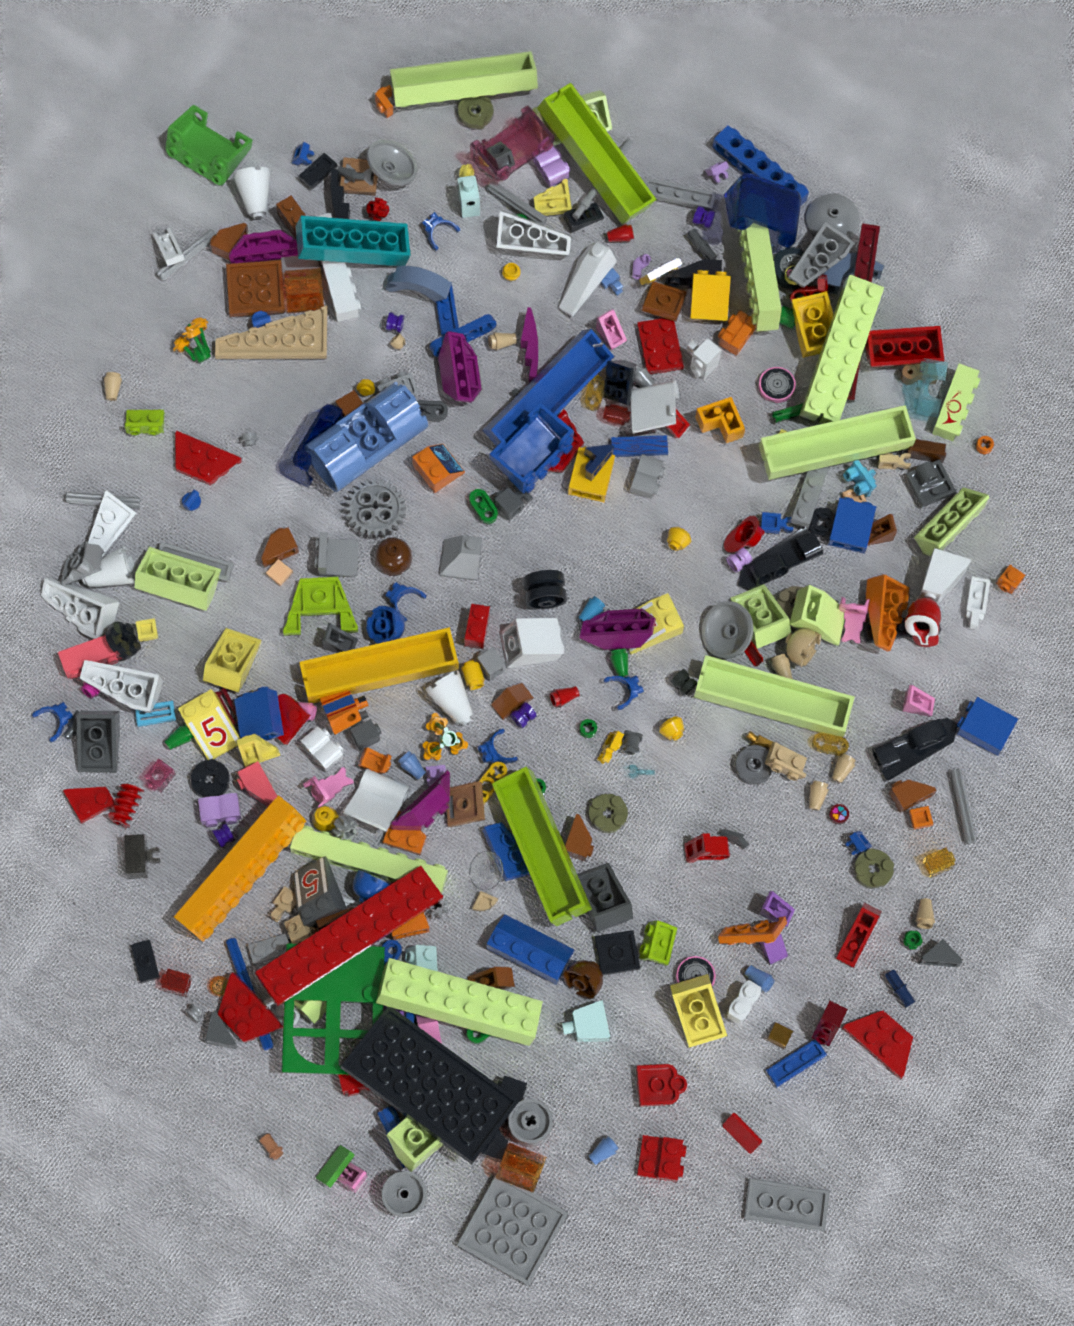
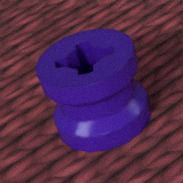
M389 312L386 330L391 331L393 329L401 333L405 315L400 314L397 316Z
M226 823L222 825V828L212 830L221 848L227 842L235 841Z

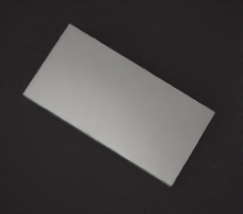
M749 1178L744 1220L825 1232L830 1190Z

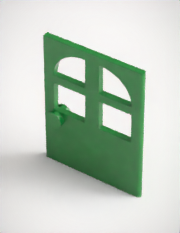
M287 943L286 952L298 944ZM370 946L284 1002L281 1073L349 1075L339 1066L340 1038L363 1039L369 1030L340 1029L341 1002L373 1004L372 1026L383 1013V1005L376 1003L384 971L385 947ZM294 1001L326 1002V1028H293ZM293 1037L325 1038L324 1065L314 1064L303 1058L295 1048Z

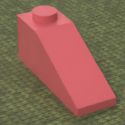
M258 761L237 772L239 778L236 780L242 790L245 788L249 795L268 807L277 797Z

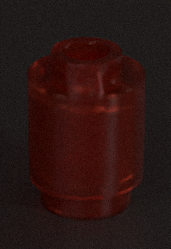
M610 404V406L606 405L603 420H607L608 423L625 426V423L630 421L631 412L628 411V407Z

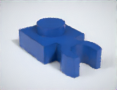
M762 512L761 528L765 533L779 534L780 529L791 533L793 532V527H788L786 523H791L792 517L781 519V514Z

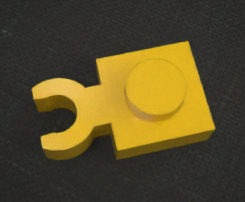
M620 731L609 732L601 748L603 751L597 758L602 764L610 762L612 753L621 747L624 734Z

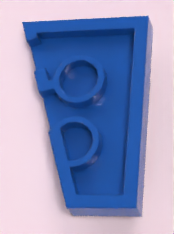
M499 822L485 826L482 829L504 881L529 875L530 873L515 837L504 824Z

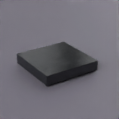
M634 930L594 937L599 967L603 976L640 970Z

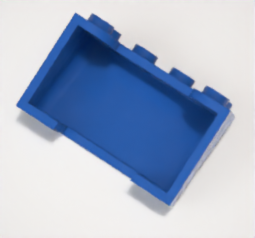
M540 402L528 414L527 423L506 444L502 441L489 454V458L523 494L525 492L530 493L534 489L535 483L539 479L545 478L550 467H555L560 462V457L572 450L574 430Z

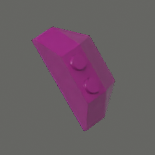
M282 230L243 235L229 252L231 264L281 259V257L298 256L297 240Z
M448 331L445 334L438 357L443 391L456 401L472 403L482 390L477 356L470 344L465 340L464 334Z
M643 608L607 610L590 620L583 621L579 637L604 650L641 648L653 635L656 619Z
M448 770L444 772L442 776L391 822V828L393 830H422L424 827L429 828L435 822L434 818L438 814L443 815L449 809L450 772Z

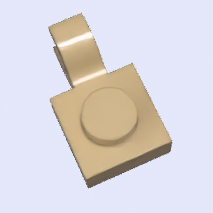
M891 453L880 455L877 461V469H896L897 467L909 469L911 463H905L904 459H910L911 454L904 453L901 457Z
M285 886L274 901V905L277 907L270 915L272 920L278 923L285 912L291 914L297 906L295 892Z

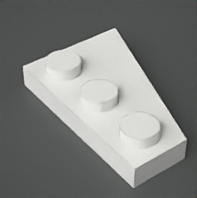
M106 490L87 543L100 545L106 553L135 516L136 512Z

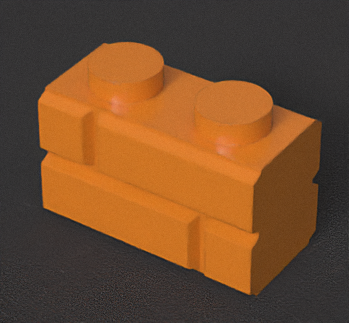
M741 310L736 315L732 314L728 321L729 326L726 329L723 328L718 335V338H720L719 346L734 355L739 354L756 329V325L752 324L751 316H748V314Z

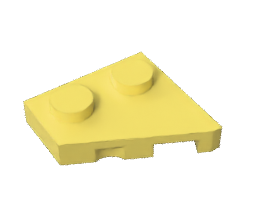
M564 179L559 185L552 186L544 193L533 198L534 208L545 216L564 214V212L572 210L568 180Z
M256 734L244 736L236 740L245 768L257 761L261 763L281 756L276 746Z

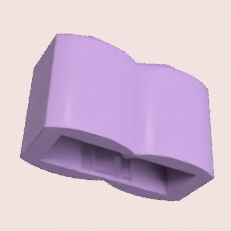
M550 144L532 153L533 161L549 187L569 178L570 167L566 161H562L558 148H554Z
M237 793L198 799L201 823L206 825V827H215L221 822L235 824L237 820L241 819Z

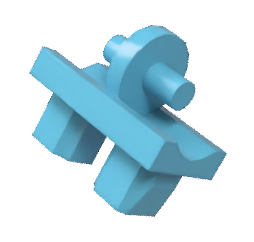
M859 460L854 461L843 474L846 481L854 480L856 483L853 489L857 496L864 494L865 497H868L877 487L876 481L873 478L876 474L875 470L871 469L868 471Z

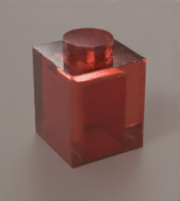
M167 969L166 974L163 973L161 976L160 985H162L161 988L164 992L186 998L192 977L186 973Z

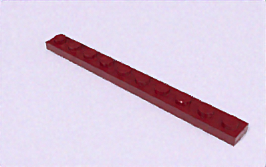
M862 223L854 276L872 283L880 226ZM860 362L847 402H854Z

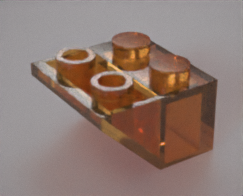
M321 268L284 271L288 313L315 311L324 306Z
M509 1143L496 1178L534 1193L547 1157Z

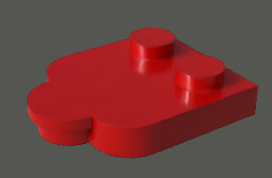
M280 694L278 695L284 735L277 738L283 744L288 745L311 715L292 696Z
M673 1065L636 1066L639 1107L672 1105L678 1100L679 1095L687 1089L686 1079L682 1075L677 1074V1070Z

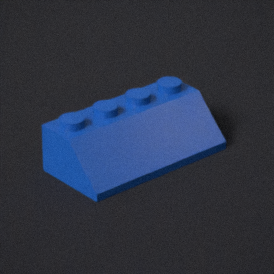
M506 914L501 918L486 944L487 950L556 985L575 951L573 948Z

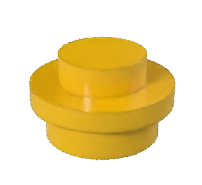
M515 263L506 264L502 270L503 277L509 281L518 279L521 273L520 267Z
M362 379L357 384L356 389L363 396H369L375 392L374 383L369 379Z

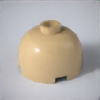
M801 628L795 631L794 634L790 633L785 641L787 643L786 651L789 659L800 667L806 666L817 651L814 648L815 644H820L821 634L807 628Z

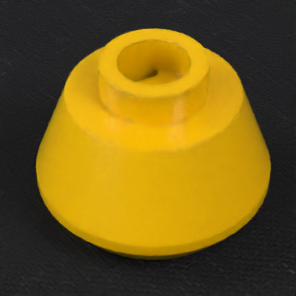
M672 527L668 530V546L674 551L683 550L691 544V536L680 527Z
M674 716L660 726L659 733L668 740L673 739V741L680 739L685 730L682 718Z
M321 806L313 812L312 823L319 831H330L335 828L334 823L338 818V814L330 806Z

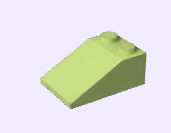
M764 584L730 598V601L741 604L750 613L753 621L751 641L757 649L785 638L791 633L789 617Z

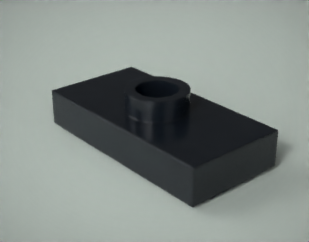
M323 153L299 175V179L312 190L331 173V169L337 168V163L326 153Z
M151 940L132 944L131 948L140 983L160 979Z

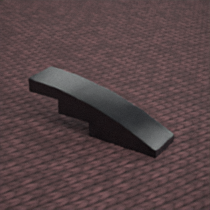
M331 169V197L334 217L349 219L350 203H344V186H338L339 171L338 169Z

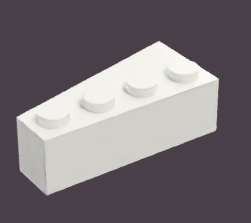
M500 210L496 248L561 255L570 254L571 235Z

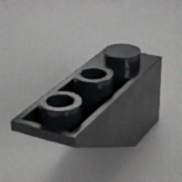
M702 259L666 274L665 285L672 287L688 286L692 288L693 273L697 274V270L708 271V274L715 275L716 271H722V260Z

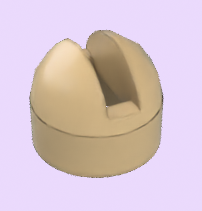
M398 333L389 344L395 349H402L406 341Z

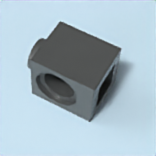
M501 141L486 149L490 165L499 173L515 165L512 151Z

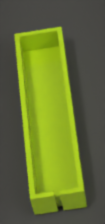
M572 83L567 84L543 99L537 107L538 111L621 224L624 225L649 209L657 199Z
M526 766L492 783L549 921L555 926H559L572 920L571 915L578 917L592 910L534 772Z

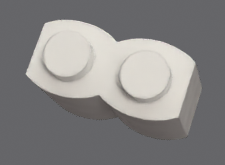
M317 726L300 740V744L317 764L327 772L344 758L342 753L344 750L338 742L333 743L329 739L331 735L325 728L321 729Z
M750 980L745 982L737 998L731 1003L727 1012V1018L737 1025L742 1024L746 1020L751 1007L757 1002L761 993V987Z

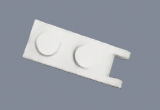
M169 227L166 228V234L158 236L156 232L153 233L167 266L185 260Z

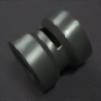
M685 669L679 671L671 680L674 686L679 687L683 696L691 692L697 685V681L690 678L689 673Z

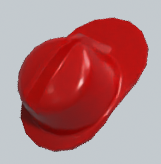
M756 516L745 518L740 525L727 535L724 541V549L732 553L742 547L752 548L756 546L765 533L759 526L758 518Z

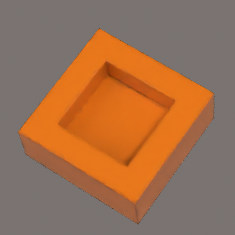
M929 806L909 810L913 830L933 826Z

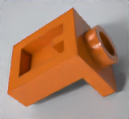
M1009 565L996 584L999 585L1002 591L1012 594L1024 579L1025 574Z

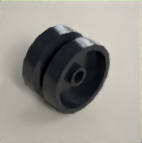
M540 570L532 572L523 578L524 590L527 591L525 601L528 608L551 609L567 602L566 589L563 588L565 586L564 573L561 571Z

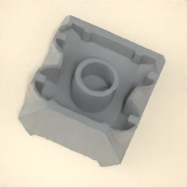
M84 541L76 552H72L65 560L61 584L66 585L102 571L100 565L102 554L105 552L101 546Z

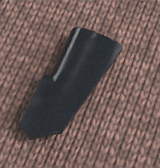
M803 527L755 558L750 564L744 565L741 570L738 586L747 590L754 589L784 576L790 568L823 555V548L814 532H810L807 527Z
M948 717L936 719L908 731L907 734L872 747L873 756L886 781L895 778L952 744L955 739L958 723Z

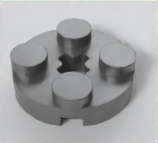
M751 745L739 753L735 768L740 780L749 784H761L769 780L773 771L771 767L765 765L768 751L764 747ZM753 760H756L760 767L753 769L750 764L753 763Z

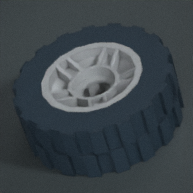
M795 247L785 248L775 255L773 261L777 283L780 287L788 290H795L797 287H800L798 284H789L785 280V272L788 267L797 264L804 253L802 249Z

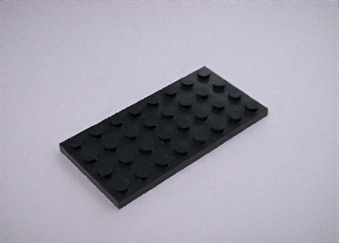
M392 1007L386 1008L340 1067L471 1165H473L519 1103L517 1098Z

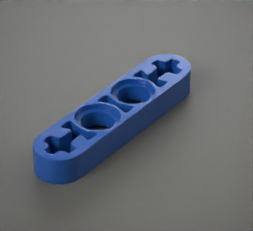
M486 314L452 332L464 334L465 340L470 342L492 331L497 323L492 315ZM445 335L435 339L429 346L431 352L436 357H439Z

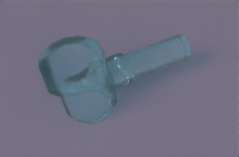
M635 765L628 766L629 770H636L634 774H628L632 779L637 778L638 775H655V770L638 769Z

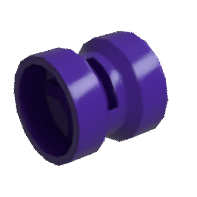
M698 206L692 223L702 224L705 228L710 229L716 212L712 210L706 211L704 207Z
M524 702L520 709L512 712L510 716L523 729L529 720H534L537 717V714L527 702Z

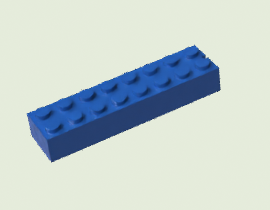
M592 329L582 330L482 431L496 447L502 441L506 444L527 423L528 414L540 402L557 415L607 365V361H611L615 356L605 344L593 347L594 344H600L602 341Z

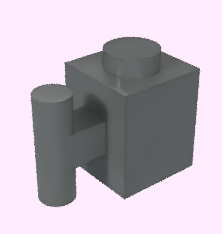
M513 485V488L517 492L514 493L508 487L505 490H500L494 499L495 507L509 521L523 510V498L527 503L533 499L529 493L525 492L523 494L515 485Z
M366 710L359 713L361 721L350 729L351 736L359 751L379 742L380 734H382L378 724H373L371 719L363 723L362 720L369 717Z

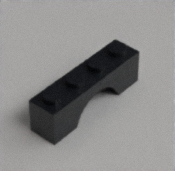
M504 1075L503 1081L499 1080L498 1085L517 1098L519 1102L522 1101L527 1083ZM500 1130L496 1132L479 1156L502 1163L508 1140L503 1137Z

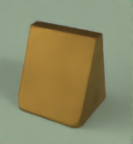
M775 1022L767 1040L785 1049L793 1031Z

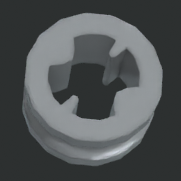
M191 1003V1007L189 1009L186 1008L185 1011L196 1022H199V1018L205 1015L197 1006Z

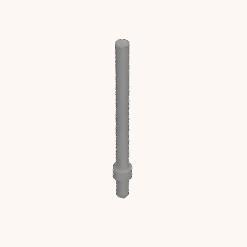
M627 139L621 146L620 150L624 155L633 144L632 140ZM594 186L586 197L582 198L578 203V208L572 215L574 219L578 220L582 213L590 207L592 199L598 192Z

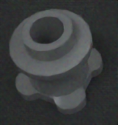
M625 730L624 743L621 745V748L624 750L623 752L630 755L639 752V743L642 742L643 734Z

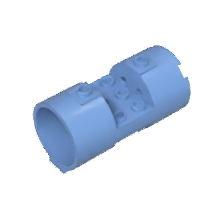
M395 381L304 446L310 463L322 480L333 491H340L428 428L426 416H421L420 406L416 398L405 385L400 384L397 386L398 383Z

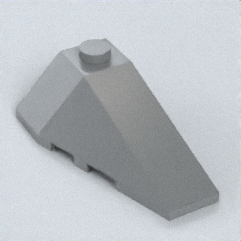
M824 222L788 278L804 288L844 259L855 242L827 222Z

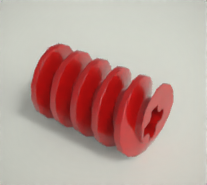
M121 784L120 789L122 791L117 792L119 798L114 799L116 805L111 806L113 812H110L108 817L113 823L130 828L126 821H133L129 814H136L132 806H139L135 799L141 800L142 797L138 795V792L144 791L131 784Z

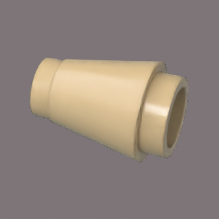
M493 332L491 335H488L489 347L491 350L495 349V351L517 342L515 333Z
M116 372L106 373L104 377L106 400H117L122 382L121 374Z
M781 654L771 658V666L777 675L793 679L789 657Z
M842 753L841 757L838 756L831 778L842 783L855 767L854 763L856 760Z
M813 781L812 785H810V809L820 811L829 791L827 789L828 784Z
M923 898L920 900L915 920L918 928L931 929L935 923L931 899Z

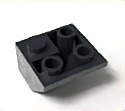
M625 360L607 361L604 398L630 405L635 379V363Z

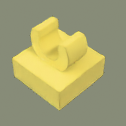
M155 618L136 621L139 642L158 639Z

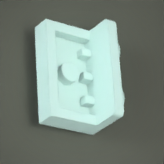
M414 945L406 949V963L438 971L436 946Z

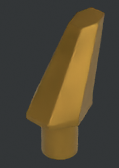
M751 731L746 735L752 742L751 745L770 748L771 743H774L761 735L756 736Z

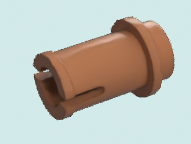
M270 1133L259 1140L270 1154L269 1158L277 1160L284 1154L282 1146L279 1147Z

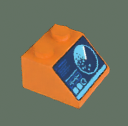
M444 444L427 446L412 457L413 466L434 493L465 473Z

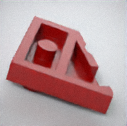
M107 787L63 790L81 823L116 805Z

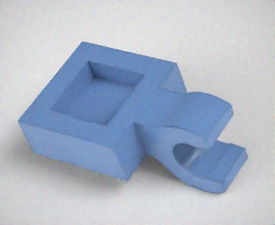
M612 267L600 284L604 289L610 287L617 296L623 292V285L619 282L620 276Z

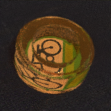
M223 976L214 977L209 984L211 993L214 996L223 997L228 980Z

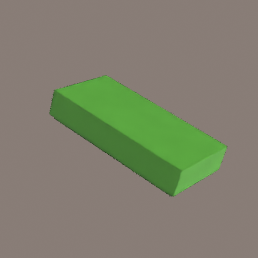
M340 1145L316 1176V1179L331 1188L355 1154Z

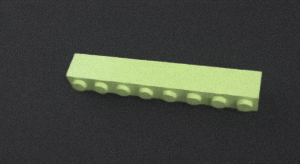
M304 825L300 832L294 835L290 846L291 853L314 860L326 856L331 865L355 872L361 870L375 878L393 883L419 866H422L441 894L448 876V870L440 864L432 866L426 864L425 860L419 858L412 860L402 853L391 854L385 848L378 847L374 849L364 842L357 844L351 842V839L341 840L340 838L333 837V834L327 831L316 832L312 827Z

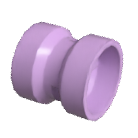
M744 547L736 551L735 554H730L726 557L728 565L736 573L742 570L744 565H748L753 561L751 555Z

